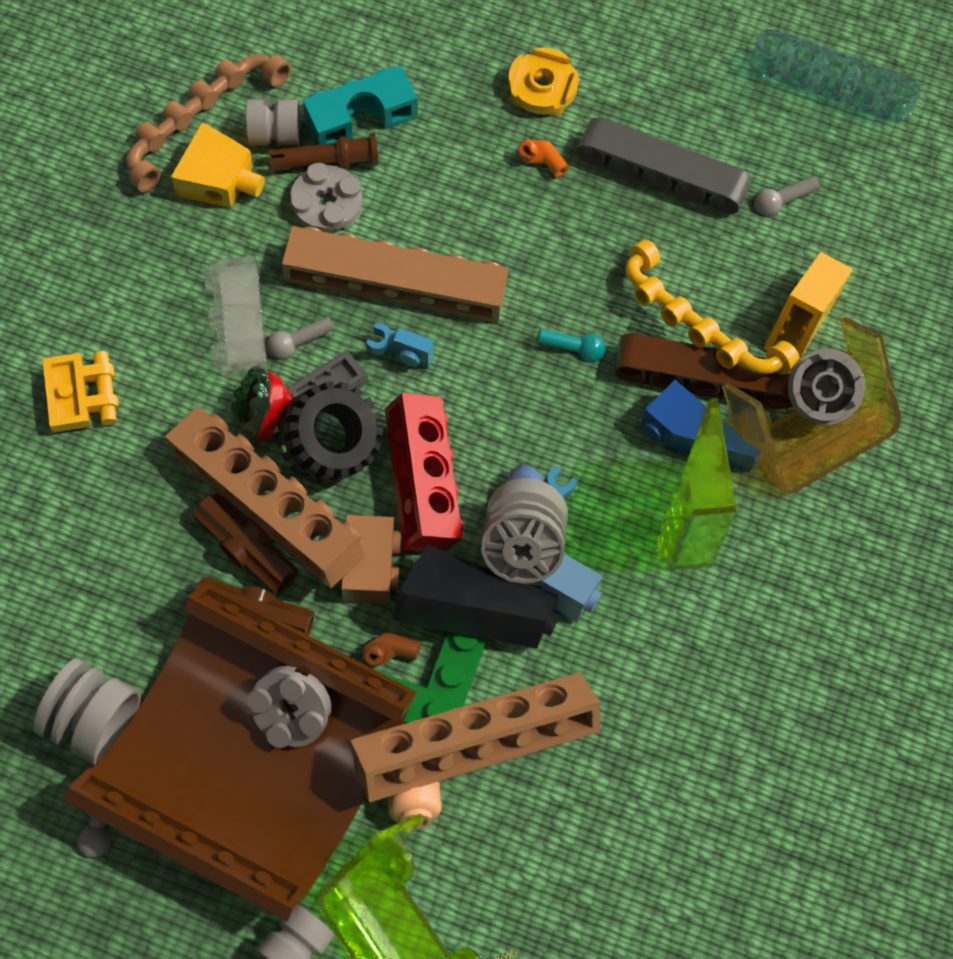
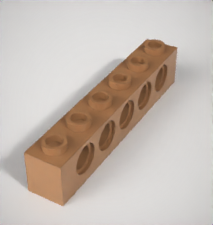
M198 406L164 436L173 455L243 515L254 520L269 537L330 588L364 557L359 542L362 537L350 523L345 521L341 524L333 517L334 513L322 500L317 499L314 502L306 495L307 491L299 481L293 477L287 480L280 474L279 467L271 458L266 455L262 458L254 452L251 443L241 434H238L236 437L228 431L227 424L217 414L212 413L208 415ZM240 469H245V470H243V471L240 472V473H235L236 471H238V470H240ZM272 490L270 493L261 496L263 492ZM299 512L292 518H286L291 513ZM326 534L323 539L313 541L318 535Z
M578 672L352 739L350 741L354 770L370 803L409 791L413 788L422 787L600 732V702L582 673Z

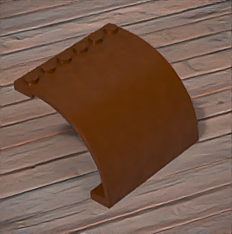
M204 582L188 596L183 610L190 615L169 658L142 704L116 741L92 769L88 768L68 787L64 801L116 828L120 833L126 834L151 847L157 853L184 865L192 872L219 884L229 892L239 895L263 908L269 914L288 922L326 867L366 798V794L354 770L350 740L402 725L417 692ZM291 666L297 668L294 672L301 673L305 677L308 674L313 675L322 683L330 697L331 714L328 716L327 726L321 735L308 745L300 747L287 745L284 748L274 747L268 742L266 735L260 730L253 719L247 703V697L263 675L273 668ZM283 699V705L289 712L294 713L298 709L295 703L288 704Z

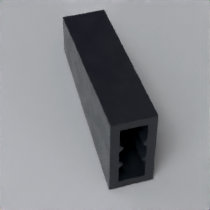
M427 544L399 591L392 620L399 623L537 649L544 634L552 636L560 615L553 612L558 596L528 584L510 582L496 575L491 569Z

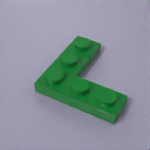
M447 632L427 688L384 674L417 692L403 724L463 707L488 639Z

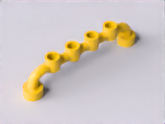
M643 239L629 249L630 259L626 263L625 273L627 279L635 286L633 294L637 302L642 306H648L655 301L663 307L660 313L667 325L675 327L680 322H683L689 326L688 336L695 346L702 348L710 342L719 350L716 352V357L724 368L731 369L736 364H739L743 368L757 374L777 372L784 375L789 373L800 360L795 347L787 341H779L766 353L767 359L756 358L748 352L746 344L741 339L733 338L731 340L720 331L714 319L710 317L703 319L692 311L690 303L684 297H673L665 291L664 285L657 277L651 276L648 278L640 272H647L660 262L659 251L651 241Z

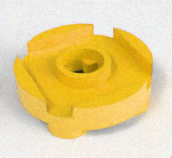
M551 48L533 49L532 54H528L523 58V54L518 56L513 61L509 70L508 88L511 93L512 103L535 114H548L550 116L562 114L564 108L574 100L578 88L579 76L577 70H574L570 64L571 60L564 53ZM542 76L548 77V83L550 84L541 86L534 80H541Z

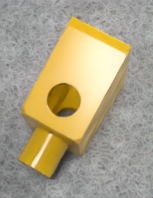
M201 123L171 176L176 196L227 208L233 206L241 191L258 197L265 183V177L252 172L253 166L250 151L245 146L205 123Z

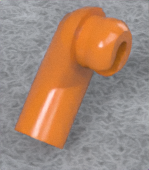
M524 140L518 146V154L522 160L528 163L546 165L555 178L563 176L569 170L568 164L548 141Z

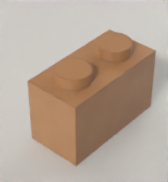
M347 515V522L362 537L359 542L364 557L343 576V602L390 604L391 591H398L399 568L392 567L393 554L401 553V531H394V517Z

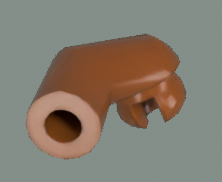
M386 632L365 645L362 653L363 660L370 667L380 666L397 655L416 661L421 642Z

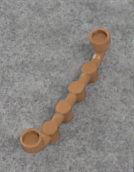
M259 54L247 56L236 64H233L228 59L221 61L215 69L217 79L208 85L203 80L196 81L189 89V97L192 98L183 106L177 101H171L164 107L162 112L165 120L157 127L150 122H145L138 127L135 137L139 141L129 150L126 158L127 168L130 171L129 182L140 192L150 191L158 183L160 171L148 160L141 161V158L146 153L158 151L164 145L166 137L176 129L179 131L186 129L195 114L203 108L205 110L212 108L217 103L219 95L228 88H237L249 71L257 68L262 69V77L272 86L277 87L282 85L290 76L291 64L280 55L268 57Z

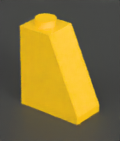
M820 252L789 295L763 349L768 351L779 341H787L795 347L801 359L838 299L853 269Z

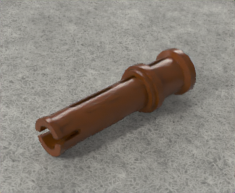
M370 133L369 137L347 139L345 136H342L340 139H336V143L269 149L272 172L308 168L314 163H323L326 166L339 164L340 168L343 167V169H349L352 164L372 162L374 166L379 165L375 133Z

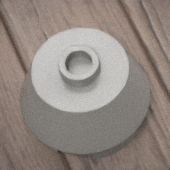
M835 349L815 350L803 356L793 367L788 380L789 398L795 410L810 422L821 425L840 423L852 416L861 405L865 394L864 375L856 361L846 353Z

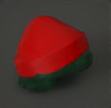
M252 366L241 381V386L234 391V397L237 400L230 405V409L237 416L241 435L248 441L253 439L267 441L280 431L277 430L278 423L285 418L283 412L286 406L292 403L291 400L293 398L280 376L271 371H266L260 366Z

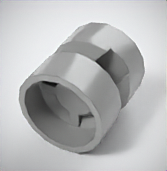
M268 99L247 100L246 119L249 146H269L272 140H276L279 146H299L300 111L298 99H278L275 105H271Z
M299 905L288 922L281 918L278 920L282 930L267 934L257 947L256 952L264 959H311L310 956L312 954L322 955L336 935L322 921Z

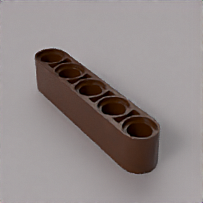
M633 333L624 334L619 338L613 372L616 377L622 380L667 388L676 380L693 394L773 409L793 407L788 393V380L791 371L784 375L777 372L757 374L743 368L739 364H736L731 369H727L718 362L716 352L719 349L705 346L699 348L694 344ZM755 356L756 358H759V359H767V358H765V357Z

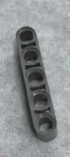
M603 118L590 119L576 148L578 157L590 165L727 215H734L739 212L751 183L749 174L740 168Z

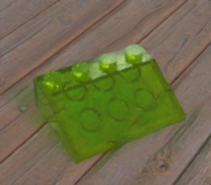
M718 398L709 400L677 491L671 494V507L666 509V522L661 523V535L657 536L659 559L665 558L666 571L713 567L737 512Z

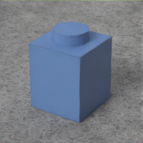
M564 554L563 562L554 574L542 581L540 590L558 596L554 609L573 621L578 622L584 611L592 613L603 594L597 590L602 575Z

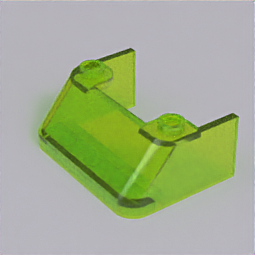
M421 813L377 833L319 891L318 905L320 911L351 959H482L475 950L468 947L460 948L450 955L405 888V885L414 876L415 862L403 841L425 821ZM512 948L495 959H514L517 953Z

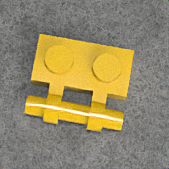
M99 351L94 353V364L83 366V359L80 353L42 358L49 423L53 433L91 427L89 413L92 412L100 413L103 425H113L117 422L118 397L113 394L112 380L115 379L114 366L109 364L107 352ZM86 382H96L98 395L87 396Z

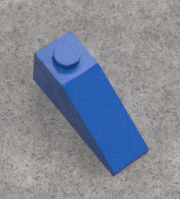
M676 380L644 410L641 425L645 433L653 441L662 442L668 449L749 473L755 468L761 453Z

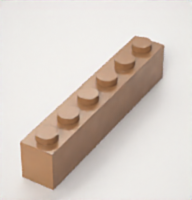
M292 226L282 261L284 282L499 323L508 279V268L492 261L481 263L466 260L455 254L445 256L430 253L419 247L409 249L394 246L383 240L373 242L358 239L354 235L347 233L337 235L322 232L320 229L311 226L304 228Z

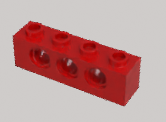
M401 393L384 408L403 550L423 551L426 545L429 544L447 551L463 539V521L459 515L457 502L458 487L454 481L452 468L453 453L449 447L447 415L444 412L442 397Z

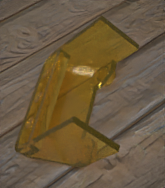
M848 317L840 319L847 352L845 353L856 361L865 379V394L862 403L857 411L848 419L832 425H821L808 421L796 410H793L772 422L769 413L763 409L761 402L730 383L722 386L735 431L761 453L757 461L758 466L770 483L783 493L792 494L803 489L887 440L896 433L900 426L901 413L883 337L881 334Z

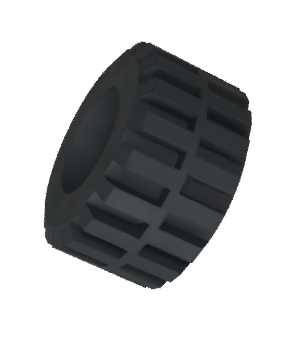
M329 381L319 386L311 387L291 400L292 403L286 406L283 412L285 418L278 423L277 430L283 431V435L277 438L278 446L285 445L286 452L281 455L285 461L292 459L295 464L291 469L296 474L304 471V478L309 481L319 479V483L337 482L364 470L363 467L370 465L375 459L372 454L380 450L381 443L376 441L377 438L383 436V427H377L376 421L381 420L379 411L372 412L370 407L375 403L370 397L363 400L361 398L363 393L361 389L355 387L352 390H348L349 383L339 382L334 385L333 381ZM319 412L334 416L342 424L345 431V445L340 454L329 452L317 441L314 433V421Z

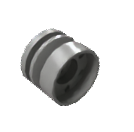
M521 478L511 480L497 488L489 499L481 552L486 565L496 575L516 583L528 584L539 582L554 574L563 562L568 509L564 498L553 486L537 479Z
M78 658L73 659L63 667L45 692L34 719L33 731L44 739L51 738L53 744L58 747L65 746L71 741L70 751L72 754L95 766L138 710L141 693L138 689L117 678L110 679L104 684L105 675L103 671L99 668H91L88 662Z

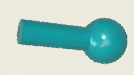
M539 329L537 334V343L577 352L578 356L586 362H597L603 358L606 352L605 342L597 334L590 333L578 338L545 329Z

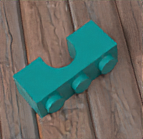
M402 65L390 69H381L368 77L350 80L342 86L328 91H318L310 97L302 99L304 119L316 145L336 143V139H340L342 136H345L347 139H353L351 117L360 112H370L377 115L385 129L418 118V98Z

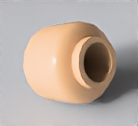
M439 781L387 797L390 817L405 829L417 830L428 827L441 811Z

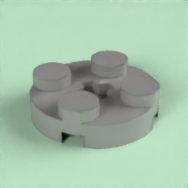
M314 163L296 179L291 189L292 209L297 221L303 228L311 226L320 229L322 232L333 234L332 230H339L344 227V230L350 228L361 215L363 199L360 181L343 168L331 165L326 166L323 163ZM329 194L336 201L321 205L320 196Z
M280 666L268 671L256 683L254 689L247 697V703L255 723L266 735L268 742L277 748H284L287 745L300 747L312 743L326 728L328 716L331 714V700L322 683L311 674L305 677L301 673L294 672L297 668L291 666ZM283 699L288 704L295 703L298 709L294 713L289 712L283 705Z

